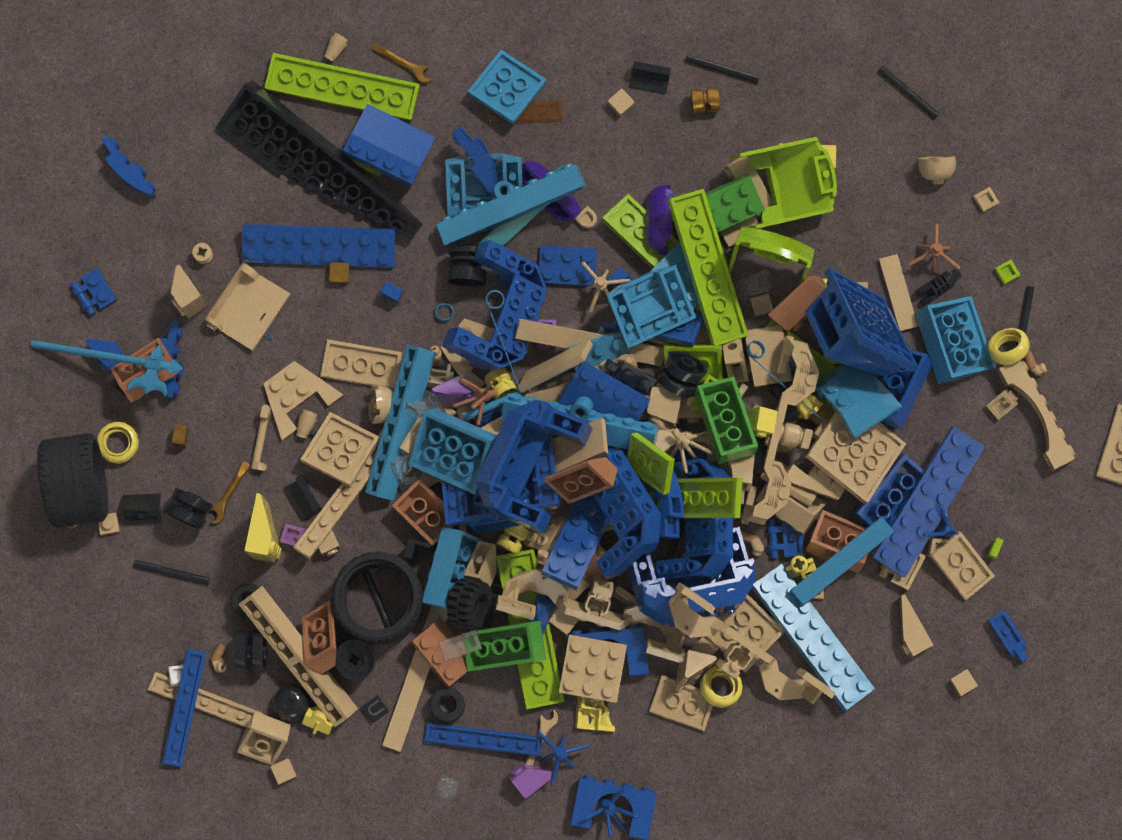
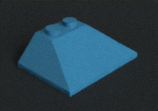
M503 153L490 154L497 170L499 182L508 181L515 187L520 186L522 188L521 157ZM466 154L445 160L448 216H457L458 212L468 208V210H471L479 202L485 201L487 203L493 200V196L488 195L483 189L484 185L482 182L476 180L471 174L472 170L470 167L475 162L468 159ZM508 187L504 188L503 195L508 193Z
M676 265L646 273L617 286L606 295L627 348L696 318Z
M841 364L818 379L814 391L821 400L825 398L843 419V426L854 438H857L902 408V405L875 375L845 364Z

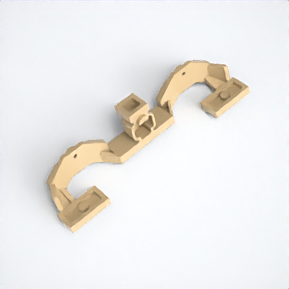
M788 335L784 338L776 373L785 375L789 356H792L796 364V370L792 385L782 392L778 401L774 434L767 435L765 439V445L768 446L764 458V470L769 479L765 497L753 506L757 487L751 486V490L746 493L740 523L747 525L749 522L765 525L767 519L788 503L792 485L782 463L774 461L778 442L780 441L781 445L791 448L799 445V448L809 449L813 430H802L799 425L785 423L783 425L787 405L796 406L813 393L819 376V370L809 350V344L793 340L794 337Z
M536 568L513 575L512 579L506 581L502 596L498 595L496 610L534 620L536 606L517 601L518 594L528 590L548 595L563 614L576 617L580 621L593 622L600 627L607 626L622 630L629 627V625L638 623L658 627L666 636V641L662 643L647 639L646 653L682 664L685 660V649L682 648L686 634L675 626L669 627V624L664 626L640 612L638 604L624 608L623 614L608 611L613 593L612 582L594 578L592 590L589 591L584 604L567 599L569 595L567 588L563 584L541 575L542 570Z
M681 583L677 585L676 592L668 602L676 628L690 638L715 636L720 631L737 641L736 644L731 643L724 652V661L719 658L715 663L723 671L736 679L740 674V669H746L751 662V654L753 652L762 659L758 668L764 689L779 700L805 698L810 703L815 704L822 692L833 698L835 692L830 687L802 668H799L796 674L803 679L791 680L781 673L777 660L761 649V643L755 639L750 641L745 638L748 634L737 628L735 631L715 616L702 617L690 609L687 599L693 600L711 614L716 608Z

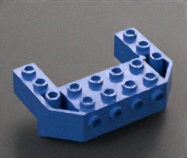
M492 240L480 242L473 260L499 273L496 282L508 288L496 326L512 364L525 357L529 342L515 339L518 320L538 321L539 311L545 302L547 289L536 263ZM461 327L448 329L442 347L467 359V365L485 371L501 369L510 365L496 327L493 330L491 339L488 341Z
M533 400L510 410L476 479L484 506L492 514L543 534L551 516L546 510L522 501L519 498L550 433L585 446L593 430L591 425L583 419L552 408L545 401Z
M608 448L607 455L600 458L606 457L618 468L614 485L611 488L593 494L620 539L596 561L605 578L620 576L643 554L654 552L659 543L661 513L623 451Z
M704 459L687 460V474L684 473L682 461L675 462L673 467L677 479L731 478L717 462ZM685 518V557L656 561V579L664 577L665 582L670 583L697 579H717L733 557V518Z
M740 527L733 528V557L725 567L726 571L720 574L715 580L697 579L679 582L716 608L711 614L693 600L687 599L689 608L702 617H717V614L721 613L725 615L735 613L756 581L754 560L748 559ZM645 553L628 567L639 611L663 626L669 624V627H673L674 622L668 602L676 592V587L679 583L666 585L664 577L656 579L650 553Z

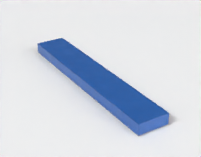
M186 648L162 764L182 767L206 652Z
M428 722L424 742L533 756H541L543 741L540 736Z

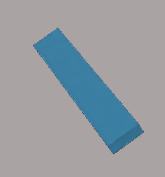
M881 516L794 586L791 591L803 605L806 604L894 533V530Z

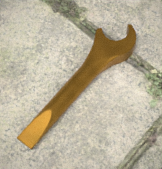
M377 43L374 45L372 50L409 70L419 82L427 84L432 81V78L427 79L423 76L424 71L428 70V66L410 63Z
M245 461L222 498L213 506L211 511L217 513L216 520L211 521L213 524L223 521L228 501L250 467V464Z

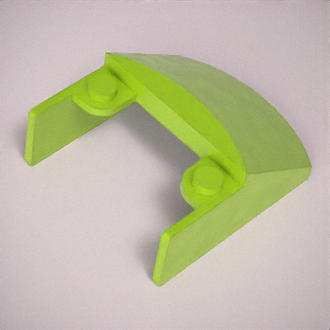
M817 137L730 156V160L747 157L748 163L753 169L766 170L773 206L764 208L765 211L761 212L762 224L749 226V228L758 229L833 212L834 199L837 195L835 170L827 150L822 147Z
M741 227L728 269L731 274L739 246L742 245L754 249L753 254L787 265H791L792 261L805 265L800 285L807 278L815 250L799 241L777 233Z

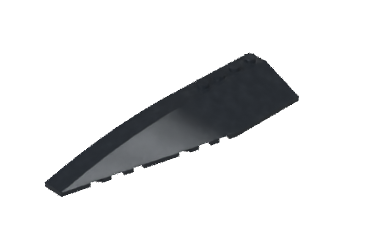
M254 81L244 84L215 127L277 177L283 175L288 178V182L304 187L309 192L319 194L322 198L348 210L351 209L380 225L383 224L390 229H395V232L410 239L414 238L423 225L420 220L352 159L343 155L340 149Z

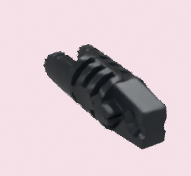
M957 269L949 273L945 271L916 289L915 293L919 295L927 290L931 292L921 299L920 302L924 305L955 285L954 282L961 278L962 275Z

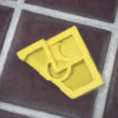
M578 696L575 729L615 732V727L612 726L608 715L610 714L609 710L605 706L604 701ZM588 715L591 717V723H590V724H589V720H588Z

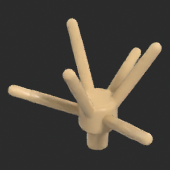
M585 262L581 263L595 279L594 284L582 289V292L596 288L589 309L590 313L593 312L600 291H604L606 295L609 293L607 285L630 281V279L607 281L605 278L609 273L608 269L605 270L603 276L597 277Z
M678 428L671 432L676 439V446L670 456L673 458L678 449L680 450L685 474L688 473L684 448L693 459H698L688 446L689 444L710 455L713 454L711 450L691 441V439L708 435L707 431L690 436L682 435Z

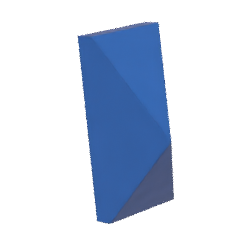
M538 594L533 604L536 606L534 620L528 619L527 623L540 621L543 635L554 603L552 600Z

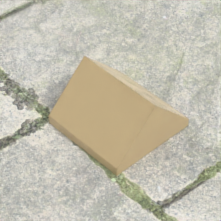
M688 650L683 664H678L676 691L678 692L703 676L716 662V656Z

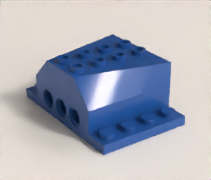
M829 267L824 272L828 280V286L805 310L813 328V333L819 341L818 345L822 348L825 357L876 376L895 374L900 368L914 372L918 366L885 299Z
M550 433L519 498L522 501L546 510L549 515L550 507L561 506L559 494L544 481L545 477L557 473L553 433ZM441 480L447 526L467 523L477 534L521 526L492 514L484 506L479 490L477 494H472Z

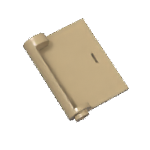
M242 263L204 319L207 322L206 326L213 331L216 329L220 330L254 351L291 294L259 275L250 266Z

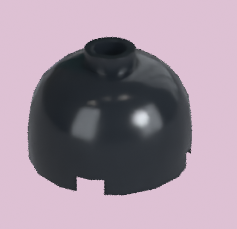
M293 684L285 685L273 697V711L277 718L283 722L298 723L304 719L307 710L311 708L310 696L300 686Z

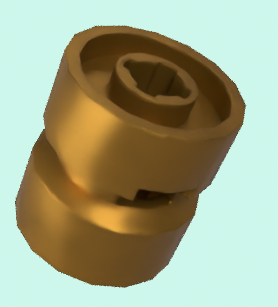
M718 87L706 88L705 91L701 88L691 89L693 114L704 113L705 110H708V112L720 111Z

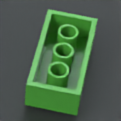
M748 174L705 193L717 233L765 211L754 183Z
M735 377L698 385L695 397L718 464L755 455L758 444Z
M540 621L462 633L468 672L546 660Z

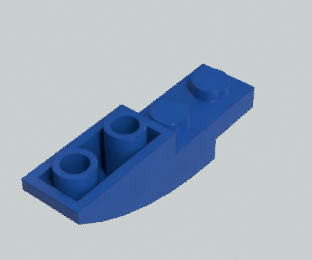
M462 126L458 127L452 132L454 135L453 139L466 150L465 154L468 159L475 162L470 167L472 170L471 174L476 180L482 182L484 185L483 189L488 195L495 196L494 188L499 179L494 161L487 147L479 136L472 140Z
M108 135L101 138L111 153L105 159L113 171L137 192L150 198H155L154 191H156V188L151 180L148 182L145 180L144 176L147 174L142 166L139 165L137 167L135 162L129 164L130 162L126 155H120L117 150L120 146L115 138L111 140Z
M171 320L168 339L160 338L172 359L181 366V362L174 358L179 355L180 347L177 346L178 338H182L183 327H181L178 321ZM180 370L173 378L164 381L167 388V396L170 400H174L175 395H179L180 384L177 383L178 378L183 375V370Z
M673 470L670 492L663 495L653 488V500H659V512L661 513L660 537L669 539L680 538L679 519L684 518L682 493Z

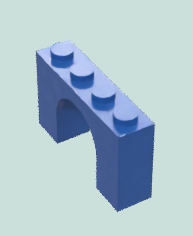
M639 624L629 625L628 629L622 630L609 627V631L601 632L600 628L590 629L589 633L582 634L581 631L570 632V635L602 641L611 640L627 645L626 655L629 677L649 675L644 627H639ZM566 635L567 644H568L569 635Z
M584 775V779L580 778L571 825L590 829L592 818L585 821L584 817L593 813L596 802L604 795L617 794L623 786H626L627 789L621 796L628 800L632 813L637 815V818L632 817L629 837L648 840L657 793H653L652 788L642 787L641 790L634 789L632 784L623 783L622 786L614 785L615 781L603 779L602 783L595 781L596 777Z

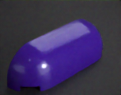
M526 161L522 165L524 179L522 183L526 186L527 182L537 178L540 180L545 178L544 175L549 173V171L537 162ZM572 195L550 203L545 207L557 220L571 221L580 214V206Z
M659 185L653 188L646 200L645 240L648 247L660 255L668 254V239H671L672 214L667 201L673 198V190L670 189L671 185Z

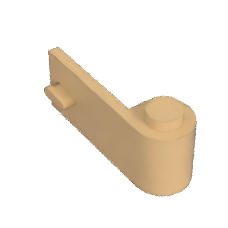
M747 157L736 159L726 165L724 172L729 180H735L748 174L754 183L764 208L773 205L767 189L757 171L749 165Z

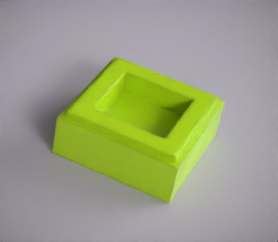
M1011 259L994 269L1003 285L1021 276Z
M997 537L993 540L987 555L989 558H997L1004 541L1003 539Z

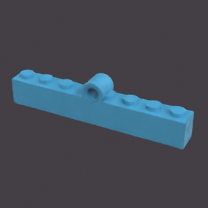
M572 163L562 167L561 171L546 173L544 175L545 178L540 180L537 178L532 179L522 188L520 186L515 187L508 181L498 182L494 188L495 196L492 197L493 200L487 203L485 201L475 204V208L468 210V208L458 212L457 216L452 218L451 216L444 217L440 220L441 223L436 224L444 245L450 247L587 188L579 167L572 165ZM508 187V193L503 195L504 188Z
M408 344L406 346L391 399V407L386 416L365 490L367 494L392 501L395 499L407 454L399 447L418 419L436 352Z
M508 393L503 402L501 422L505 421L510 410L533 400H543L536 397L521 396L518 393ZM585 396L578 397L574 404L569 406L561 405L555 401L548 402L552 408L583 419L588 423L598 418L605 419L607 445L628 449L630 435L635 432L656 446L659 426L651 422L621 418L610 413H598L593 410L591 399Z

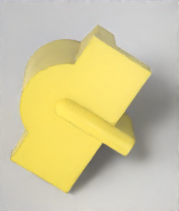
M812 394L802 400L814 412H817L823 405ZM802 402L797 404V411L800 413L799 419L804 418L807 420L813 412Z
M795 556L791 560L790 565L785 567L786 572L792 578L801 575L802 579L806 578V573L817 569L812 557L806 559L803 556Z
M318 705L307 710L302 722L303 725L313 728V734H316L318 730L329 735L333 726Z

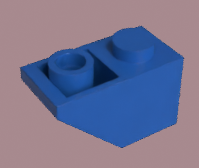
M87 339L85 341L88 344L86 349L125 355L116 342ZM99 359L100 361L98 362L104 372L108 370L110 373H112L110 368L120 363Z

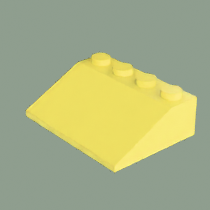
M257 493L244 551L252 559L276 563V559H280L282 548L279 546L269 503L261 494Z

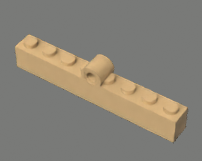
M263 586L239 603V606L334 727L348 719L358 709L329 670L319 674L305 666L303 637Z

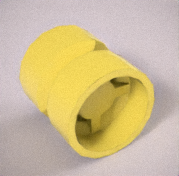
M504 367L490 371L484 378L486 385L493 381L490 390L496 391L495 400L518 390Z
M523 526L503 529L505 533L500 534L496 545L512 553L520 552L522 548L521 542L526 540L530 531ZM509 537L516 539L515 542L508 540Z

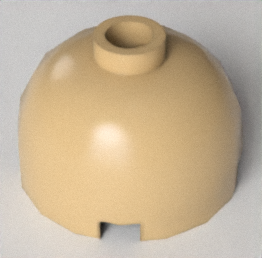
M955 155L918 158L920 174L926 180L933 181V184H943L944 180L950 178L956 170Z
M371 386L369 395H372L371 404L368 402L369 420L372 421L371 424H384L391 407L393 391L385 386Z

